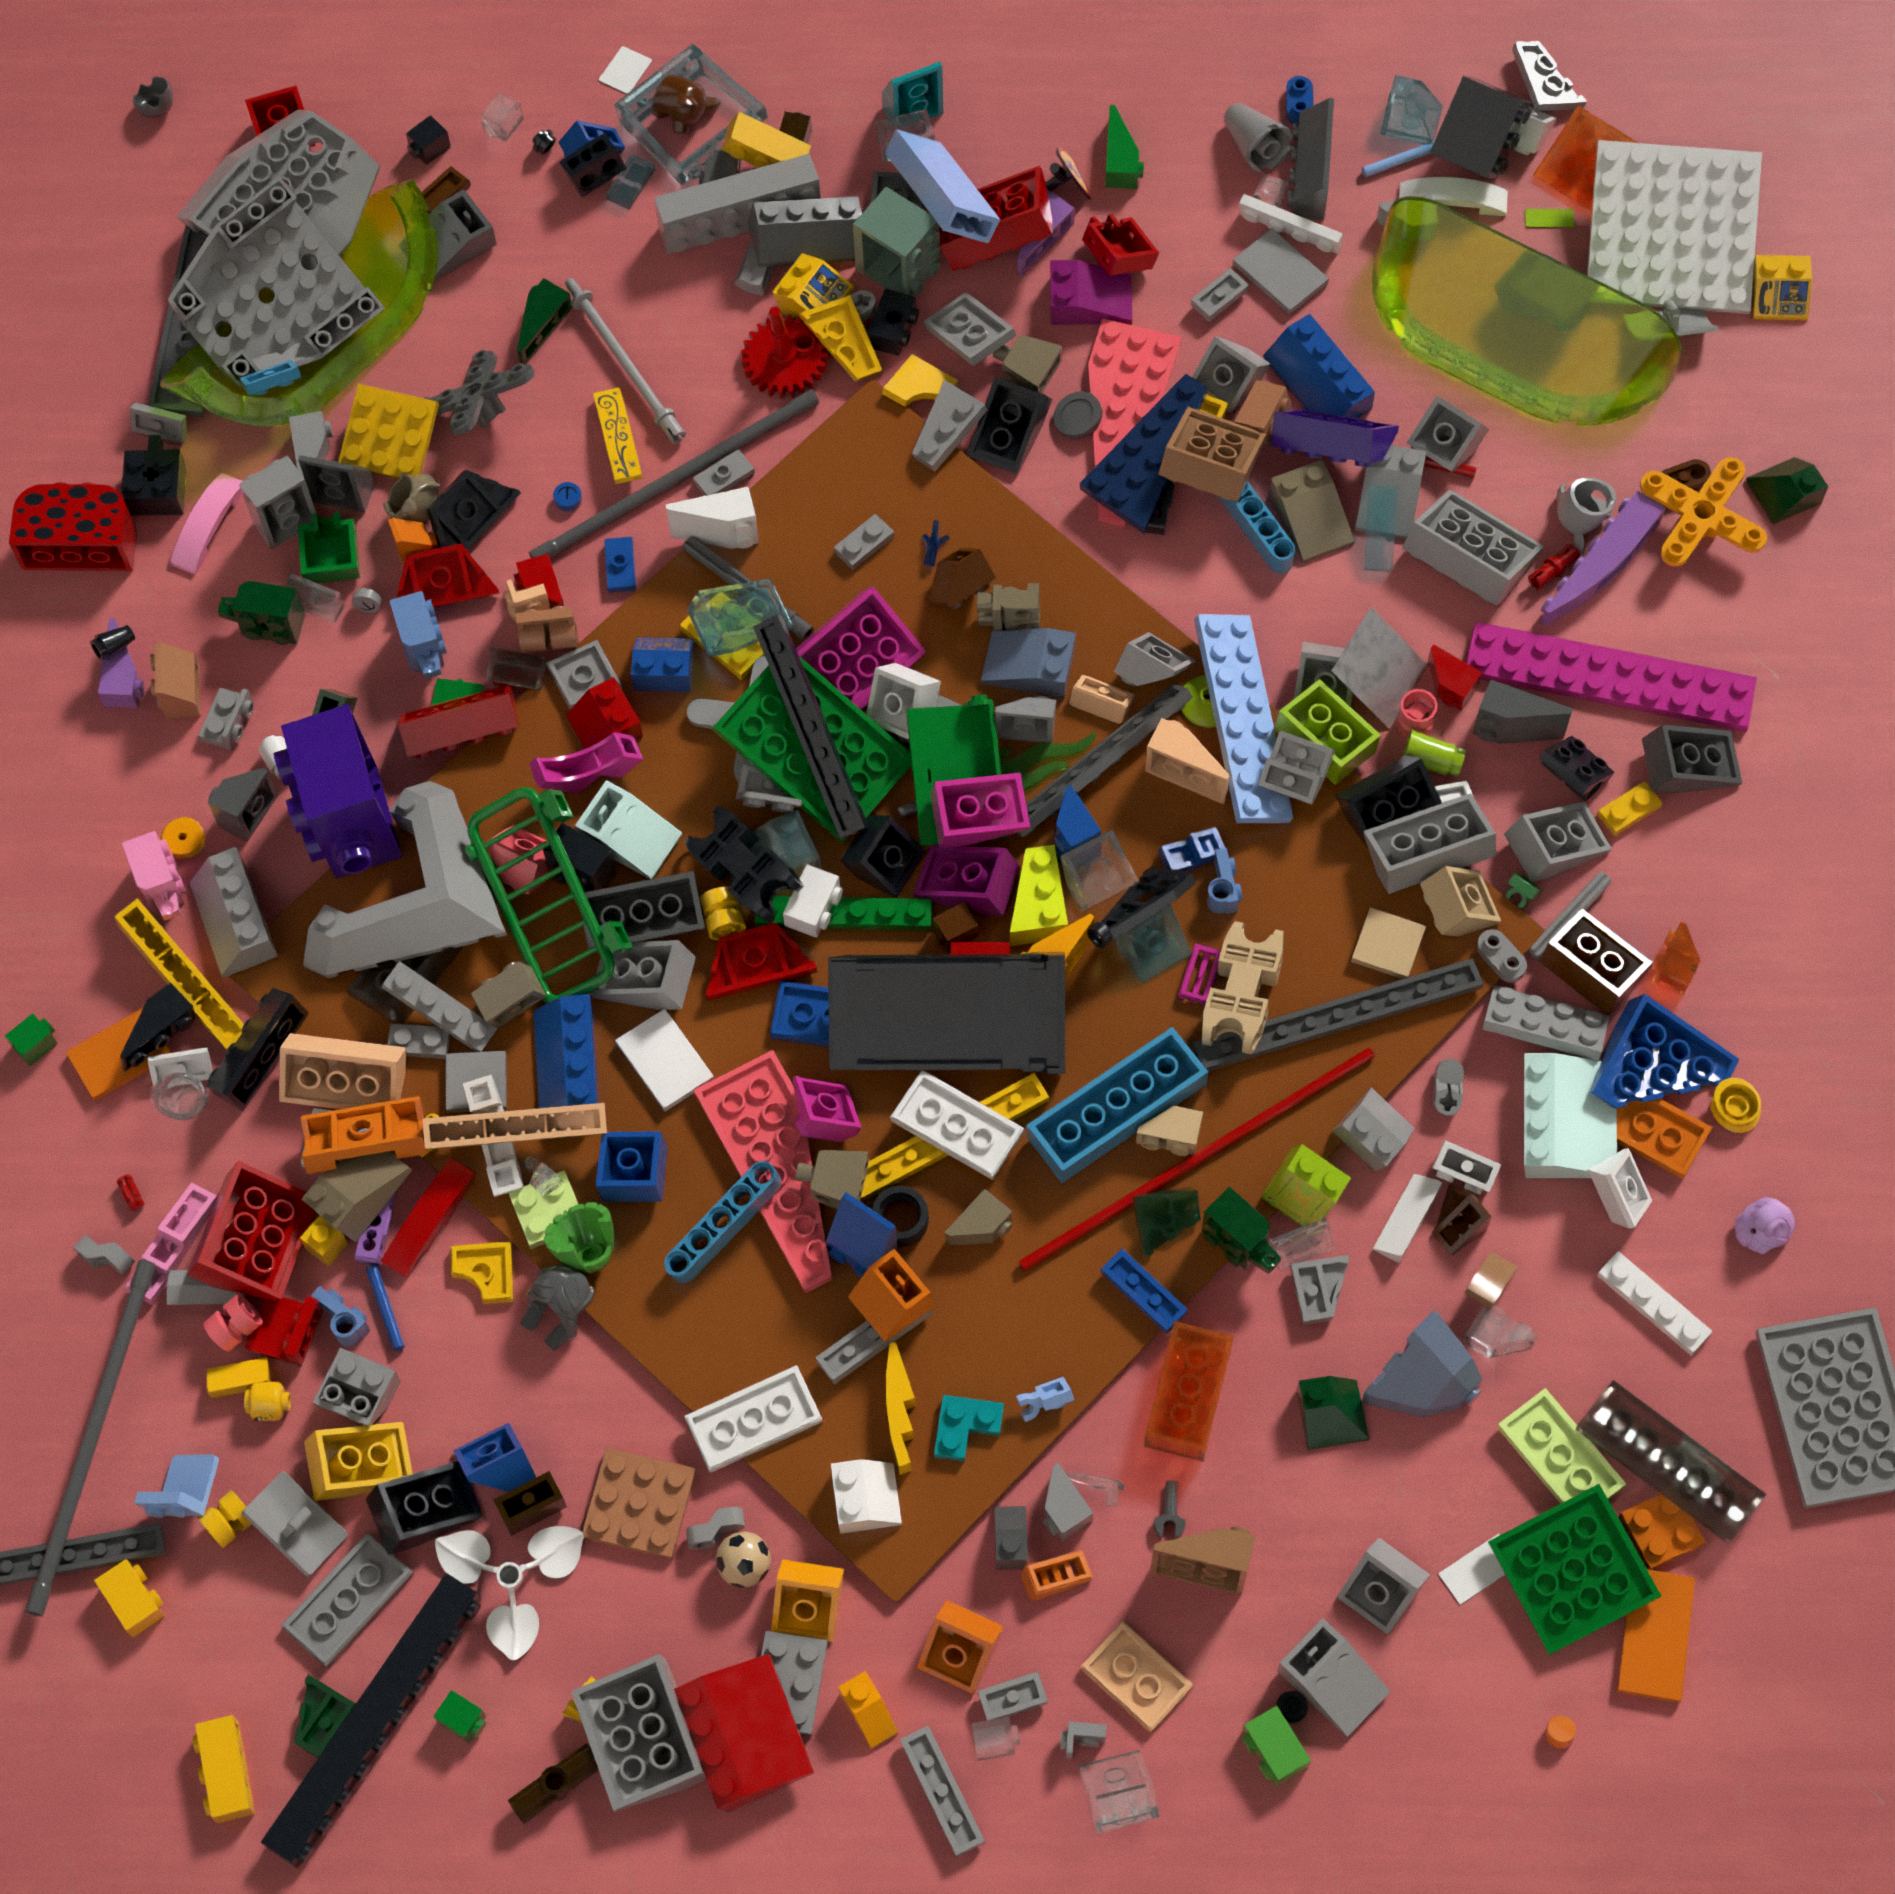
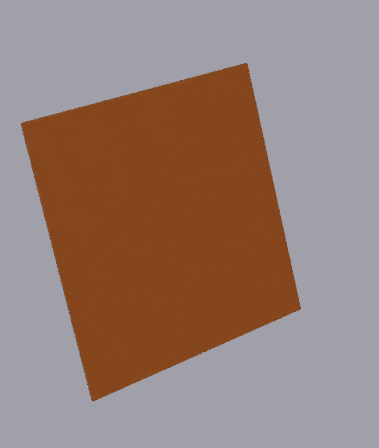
M870 380L749 489L756 515L759 543L744 549L703 545L789 610H794L798 613L799 617L814 627L813 633L862 590L873 586L926 650V653L913 663L909 669L941 681L938 695L960 705L970 701L971 696L981 694L987 695V699L993 700L994 711H996L997 706L1027 697L1045 696L1056 700V717L1052 743L998 738L1001 774H1021L1025 801L1028 803L1171 684L1184 687L1191 679L1205 675L1200 647L957 447L936 471L917 461L912 452L926 422L907 406L904 407L883 395V386L875 380ZM876 514L894 531V538L856 569L852 570L834 553V546ZM959 548L980 549L996 576V579L989 583L990 587L982 593H993V585H1002V589L1011 586L1019 590H1027L1028 583H1039L1040 628H1051L1076 633L1075 653L1065 699L981 684L986 655L994 627L978 625L977 595L975 593L966 598L967 602L963 606L954 610L952 608L930 605V593L939 561ZM683 549L578 644V647H574L571 650L573 651L598 640L622 685L624 695L640 721L643 737L636 740L643 760L622 778L601 775L579 794L563 792L574 817L565 822L552 821L555 829L557 830L561 823L575 829L576 823L607 780L634 795L682 832L683 835L653 879L694 871L699 901L701 895L706 891L717 887H730L737 879L729 872L720 881L692 856L684 842L689 835L696 836L697 838H706L712 834L715 828V820L713 818L715 814L712 810L716 805L733 813L760 837L751 848L756 855L766 846L769 847L797 873L799 878L806 864L839 876L840 888L843 889L841 897L895 898L861 881L840 862V859L857 833L850 836L842 844L801 807L794 808L793 812L782 813L771 811L772 805L765 804V807L751 808L743 806V801L736 800L738 781L734 776V764L737 752L711 729L691 724L687 717V708L692 701L697 699L735 703L749 687L752 671L743 680H740L694 641L691 692L634 691L631 668L633 648L637 637L691 639L680 630V624L718 588L728 594L760 622L772 617ZM788 630L794 646L797 648L804 641ZM1148 632L1196 660L1192 667L1173 677L1140 686H1132L1123 682L1121 676L1114 672L1127 643ZM549 671L515 701L520 721L519 726L515 727V732L499 736L497 732L487 735L488 739L482 742L472 744L470 741L426 781H432L453 790L466 826H468V822L475 812L515 789L527 787L535 790L539 795L547 791L548 789L539 788L533 778V772L529 763L536 757H560L584 750L583 745L566 717L569 708ZM1082 675L1089 676L1135 695L1121 724L1114 723L1069 704L1073 687ZM1203 695L1205 699H1210V695ZM868 704L862 709L865 714L867 713ZM1269 704L1275 728L1279 711ZM1181 711L1172 714L1166 719L1168 721H1178L1185 728L1189 729L1225 769L1216 727L1205 728L1194 725L1184 717ZM885 730L891 737H893L899 744H901L907 751L910 752L909 744L901 742L897 737V734ZM1153 730L1143 738L1141 744L1122 755L1119 762L1110 765L1101 773L1097 780L1088 783L1080 790L1079 798L1101 829L1100 856L1072 871L1068 869L1065 863L1060 864L1057 860L1068 925L1088 914L1095 916V923L1101 922L1130 886L1143 875L1146 869L1151 867L1166 869L1158 852L1161 846L1187 840L1191 833L1215 827L1225 848H1227L1229 858L1233 857L1235 860L1236 875H1233L1235 884H1240L1243 900L1238 902V910L1235 913L1219 914L1209 909L1207 905L1208 887L1211 881L1217 878L1214 861L1185 871L1193 873L1196 884L1176 901L1117 939L1112 940L1104 948H1098L1091 943L1065 981V1074L1023 1072V1069L923 1070L978 1102L1035 1073L1049 1096V1102L1012 1121L1023 1127L1024 1133L993 1180L948 1155L891 1186L913 1188L923 1196L927 1203L929 1223L925 1234L919 1241L910 1246L897 1247L898 1254L931 1292L934 1304L931 1316L896 1340L915 1397L916 1406L906 1410L913 1429L914 1439L904 1442L911 1462V1471L901 1475L899 1474L891 1445L886 1406V1370L889 1346L835 1385L815 1359V1357L867 1321L848 1298L861 1279L853 1272V1267L846 1262L843 1264L836 1262L828 1254L832 1280L805 1294L761 1213L758 1211L690 1282L679 1283L665 1270L664 1261L668 1253L741 1177L694 1093L664 1112L616 1044V1039L662 1010L597 999L590 995L594 1013L599 1103H605L607 1132L661 1131L668 1151L662 1202H603L596 1188L602 1134L514 1142L523 1187L565 1170L578 1204H583L584 1206L588 1202L597 1203L598 1206L602 1204L611 1214L614 1226V1248L609 1263L604 1269L593 1273L580 1272L587 1278L589 1285L594 1288L595 1292L591 1304L584 1308V1311L691 1412L797 1365L823 1422L742 1458V1460L891 1601L899 1602L1162 1331L1101 1274V1268L1123 1249L1180 1303L1186 1306L1228 1262L1225 1252L1218 1245L1216 1247L1210 1245L1202 1235L1204 1211L1230 1186L1265 1219L1269 1220L1278 1210L1260 1197L1289 1150L1303 1144L1327 1160L1343 1143L1332 1130L1367 1090L1372 1087L1385 1100L1489 993L1493 986L1501 980L1477 951L1480 935L1487 930H1498L1524 956L1544 933L1543 927L1485 880L1484 882L1501 922L1459 937L1441 935L1434 924V916L1431 909L1424 900V892L1420 883L1388 894L1376 874L1369 849L1346 820L1335 796L1362 780L1354 772H1351L1336 785L1325 777L1313 804L1289 797L1293 813V819L1290 823H1236L1229 786L1227 800L1225 804H1221L1145 772L1147 745L1155 732ZM1275 730V735L1277 739L1279 733ZM912 765L869 815L891 816L920 845L917 813L901 819L897 808L915 802ZM521 799L484 820L479 826V833L483 842H487V840L511 825H517L535 815L532 804L528 799ZM1061 807L1058 808L1056 814L1046 818L1037 825L1036 830L1029 835L1021 837L1013 833L1009 834L1005 839L983 841L966 846L1006 848L1020 865L1004 915L984 916L972 914L979 925V937L970 942H1010V929L1025 849L1055 845L1056 822ZM393 817L392 821L403 857L368 868L363 872L337 879L330 868L267 925L278 957L229 976L258 1004L265 994H269L272 988L293 995L309 1012L295 1034L388 1045L391 1024L437 1026L381 987L398 963L394 960L380 962L378 967L357 972L354 969L339 972V976L325 978L305 969L303 966L308 928L325 904L350 914L426 887L415 835L401 830ZM539 820L522 828L547 840ZM931 845L921 846L926 853L897 898L919 899L913 894ZM614 860L617 874L607 888L650 879ZM1466 866V867L1463 868V869H1470V870H1472V869H1471L1470 867H1468V866ZM498 874L507 895L513 893L512 887L503 883ZM550 878L544 881L543 885L531 894H521L510 900L518 920L521 921L565 897L571 891L568 884L561 885ZM489 882L488 887L507 933L506 936L496 938L492 935L480 938L477 943L456 948H444L440 952L400 961L483 1019L484 1017L471 993L478 989L483 981L494 978L502 973L503 968L508 964L518 961L525 964ZM783 889L775 896H792L794 891ZM1222 892L1214 894V896L1219 899H1224L1228 897L1226 894ZM1142 894L1137 901L1148 903L1157 896ZM573 898L522 926V929L532 948L583 919ZM932 902L931 930L934 929L933 917L951 909V907ZM740 903L739 912L743 915L746 926L745 930L757 928L755 926V914ZM1370 907L1426 926L1409 977L1473 958L1483 982L1482 989L1209 1071L1207 1085L1177 1105L1178 1107L1203 1112L1196 1152L1368 1047L1375 1054V1058L1040 1263L1025 1272L1022 1270L1018 1263L1019 1260L1191 1156V1154L1178 1156L1173 1154L1171 1150L1162 1148L1158 1150L1143 1148L1141 1144L1136 1143L1137 1133H1135L1064 1183H1061L1026 1136L1027 1125L1171 1027L1175 1029L1195 1055L1193 1043L1202 1040L1205 1006H1201L1199 1002L1191 1003L1188 999H1178L1195 943L1222 950L1224 939L1235 921L1244 923L1245 937L1249 941L1256 943L1268 939L1270 934H1274L1275 929L1284 931L1283 963L1277 985L1274 987L1261 984L1258 995L1259 998L1269 999L1267 1020L1402 980L1351 962ZM703 911L702 916L705 929L647 940H679L696 957L682 1009L666 1011L713 1074L714 1079L773 1050L792 1084L795 1076L836 1084H847L862 1128L857 1136L848 1138L844 1142L807 1137L812 1165H816L818 1153L821 1150L868 1152L870 1161L915 1137L914 1134L891 1122L890 1116L922 1070H830L829 1047L770 1039V1030L780 982L707 1001L706 989L710 982L713 960H715L718 940L709 938L705 921L707 917L704 916ZM1125 912L1121 919L1125 918L1131 913ZM584 926L533 953L542 974L588 950ZM781 928L785 935L800 947L801 952L817 966V973L790 979L787 982L828 987V958L842 955L951 954V951L947 952L943 944L939 946L936 943L931 930L821 929L816 938L792 928ZM1495 940L1488 941L1491 946L1498 945ZM1035 943L1010 946V954L1027 953ZM597 951L545 979L552 994L560 995L595 976L601 958L599 952ZM1199 952L1187 989L1188 992L1193 991L1205 953ZM1210 956L1198 993L1199 995H1204L1216 956ZM1513 961L1507 963L1512 968L1516 965ZM1217 973L1213 988L1225 990L1229 977L1220 976ZM542 999L500 1028L496 1027V1032L482 1050V1052L506 1051L507 1110L504 1111L539 1109L534 1010L547 1004ZM450 1035L448 1054L475 1052ZM406 1056L405 1079L400 1099L420 1096L424 1118L429 1114H437L439 1117L472 1114L471 1112L447 1113L446 1059ZM482 1145L433 1149L422 1157L437 1173L440 1172L450 1157L475 1171L476 1175L463 1197L540 1270L553 1265L563 1264L552 1255L546 1244L530 1249L509 1193L497 1197L493 1196ZM984 1189L1012 1211V1228L1003 1238L998 1236L993 1243L949 1246L945 1242V1231ZM881 1192L862 1203L872 1209L874 1200ZM746 1194L740 1197L738 1206L746 1205L750 1200V1195ZM901 1200L888 1204L883 1211L882 1217L894 1224L896 1232L899 1233L906 1232L915 1226L918 1212L913 1204ZM819 1203L826 1241L837 1209ZM725 1216L719 1219L717 1228L725 1227L729 1222V1217ZM704 1238L698 1241L696 1250L704 1249L708 1244V1239ZM683 1260L677 1263L675 1272H682L687 1266V1261ZM1064 1377L1072 1390L1074 1401L1066 1403L1065 1406L1059 1409L1045 1411L1042 1407L1034 1419L1025 1422L1020 1411L1028 1409L1031 1404L1020 1406L1016 1396L1023 1393L1030 1394L1036 1392V1386ZM943 1395L1004 1403L1000 1436L969 1432L965 1462L934 1458ZM860 1459L893 1463L902 1525L840 1534L831 1463Z

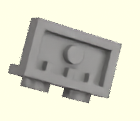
M219 688L198 734L200 741L232 750L235 742H238L242 737L243 724L246 717L249 718L254 709V701L249 690L242 689L241 693Z

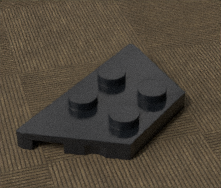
M469 470L462 471L426 509L438 547L442 548L462 543L468 550L521 492L518 489L501 485L492 479L483 478Z

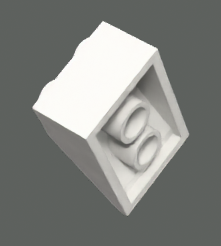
M749 487L666 504L670 535L673 538L687 540L689 537H694L703 544L729 549H744L759 543L756 515Z

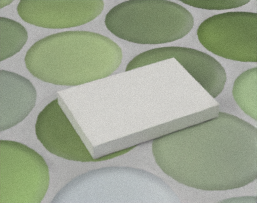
M663 1009L615 1040L619 1049L664 1112L692 1095L694 1089L714 1080L713 1074L666 1009Z

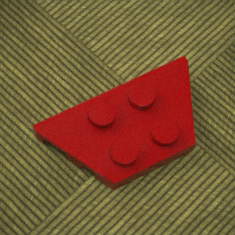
M461 543L406 555L396 598L422 591L425 601L431 600L433 608L498 595L500 592Z
M777 923L722 936L718 939L716 956L711 968L710 982L706 989L707 1001L817 973V966L801 952L800 947L793 940H790L785 935V932Z

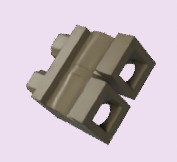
M1028 583L1027 590H1019L1011 586L1002 589V585H993V593L978 592V625L993 626L994 631L1039 629L1041 614L1039 583Z

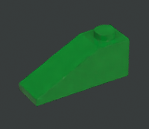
M1110 105L1105 187L1137 189L1138 178H1143L1144 162H1139V149L1116 106Z

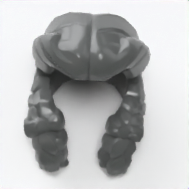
M559 1264L544 1268L539 1272L536 1281L526 1292L529 1307L526 1309V1314L523 1316L520 1324L525 1329L533 1331L539 1325V1320L543 1317V1312L547 1309L548 1304L561 1321L547 1339L544 1340L546 1345L555 1351L563 1343H566L569 1338L577 1336L578 1316L584 1308L591 1304L595 1294L594 1288L589 1285L587 1278L570 1266Z

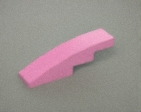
M191 1182L159 1225L157 1237L141 1257L142 1260L150 1261L156 1265L149 1290L146 1292L143 1300L144 1302L152 1305L167 1284L169 1270H176L213 1208L217 1195ZM133 1276L125 1286L128 1293L131 1290Z

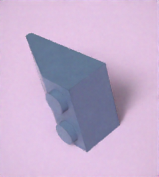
M1051 628L992 631L981 684L1065 699L1075 653L1076 633Z

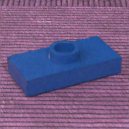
M632 537L604 539L608 593L636 590Z

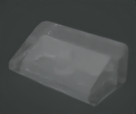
M295 574L289 575L287 587L296 588L303 610L335 623L345 607L340 592Z

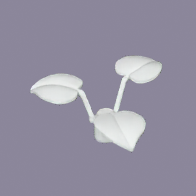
M554 1526L540 1530L531 1538L528 1544V1551L536 1560L521 1566L513 1562L503 1563L500 1567L484 1564L491 1555L490 1545L482 1534L475 1531H459L448 1536L439 1537L435 1541L438 1560L444 1571L464 1584L476 1582L480 1577L481 1569L496 1573L499 1584L503 1588L508 1589L510 1607L503 1605L495 1608L487 1619L486 1630L493 1645L510 1660L514 1661L522 1657L531 1648L539 1631V1617L534 1607L529 1604L516 1606L514 1589L519 1587L523 1581L522 1572L539 1565L541 1572L547 1577L562 1578L569 1575L578 1564L584 1534L578 1529L567 1526Z

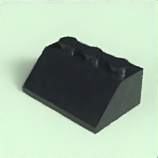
M1409 753L1335 795L1346 820L1367 848L1364 836L1365 830L1442 804L1422 758Z

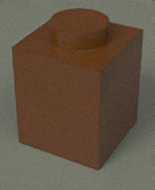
M965 902L933 917L934 929L931 930L932 935L939 946L944 945L947 952L951 951V942H970L979 937V925Z

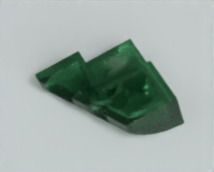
M1192 1187L1133 1195L1137 1228L1143 1255L1145 1256L1153 1254L1154 1249L1167 1240H1173L1179 1235L1181 1230L1191 1227L1201 1220L1198 1190Z

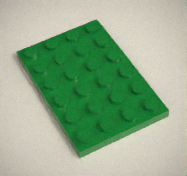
M799 656L866 818L911 767L910 752ZM768 665L711 730L789 798L802 800L800 807L838 841L844 844L848 838L840 839Z

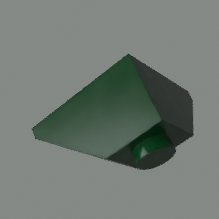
M1796 457L1749 476L1745 480L1773 524L1822 504L1828 489V485L1815 465Z
M1324 1376L1298 1381L1296 1393L1308 1450L1369 1440L1357 1380Z

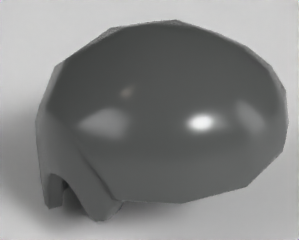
M157 76L152 78L151 85L145 86L140 84L138 93L133 97L134 108L145 117L161 116L171 109L173 103V92L169 82L165 78Z

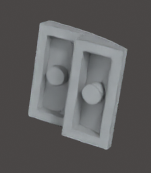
M1279 731L1271 757L1266 759L1258 785L1313 804L1336 750L1290 733Z

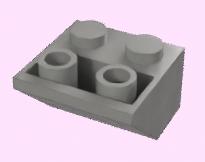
M340 1348L313 1400V1404L370 1427L388 1408L401 1381L395 1370Z

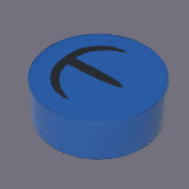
M564 482L559 484L554 490V502L559 509L572 511L580 506L582 495L580 488L576 484Z

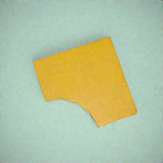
M912 354L883 387L882 394L906 407L911 402L920 399L936 400L944 380L956 387L958 380Z
M511 1241L450 1246L452 1278L465 1279L474 1284L481 1294L483 1304L514 1302Z

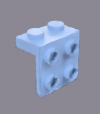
M213 1454L175 1455L171 1460L163 1491L137 1492L134 1504L146 1509L145 1513L147 1515L163 1518V1516L180 1518L185 1516H204L219 1458Z

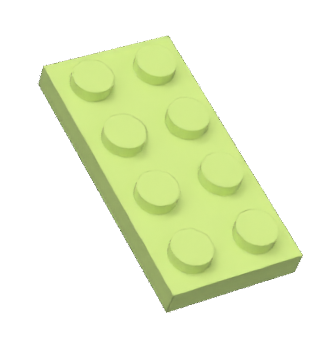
M1546 1388L1497 1425L1498 1430L1560 1504L1597 1484H1600L1608 1500L1626 1486L1624 1480Z

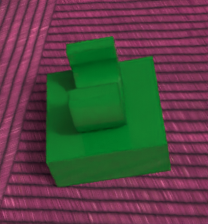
M1514 873L1508 882L1514 888L1508 890L1505 897L1511 900L1515 893H1519L1522 896V901L1518 907L1521 909L1528 905L1529 899H1538L1543 889L1522 874Z

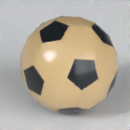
M746 1531L733 1533L725 1538L717 1549L715 1559L721 1578L729 1585L739 1588L753 1587L761 1582L768 1574L772 1560L766 1542L758 1535Z

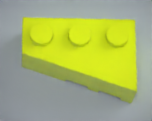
M1055 845L1025 849L1010 929V946L1037 943L1068 926Z

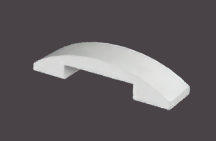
M1426 177L1400 182L1399 200L1432 195L1434 205L1479 208V214L1506 216L1508 191L1493 184L1457 177Z
M492 1075L463 1083L472 1114L504 1112ZM514 1142L482 1145L493 1196L497 1197L522 1189L523 1181Z

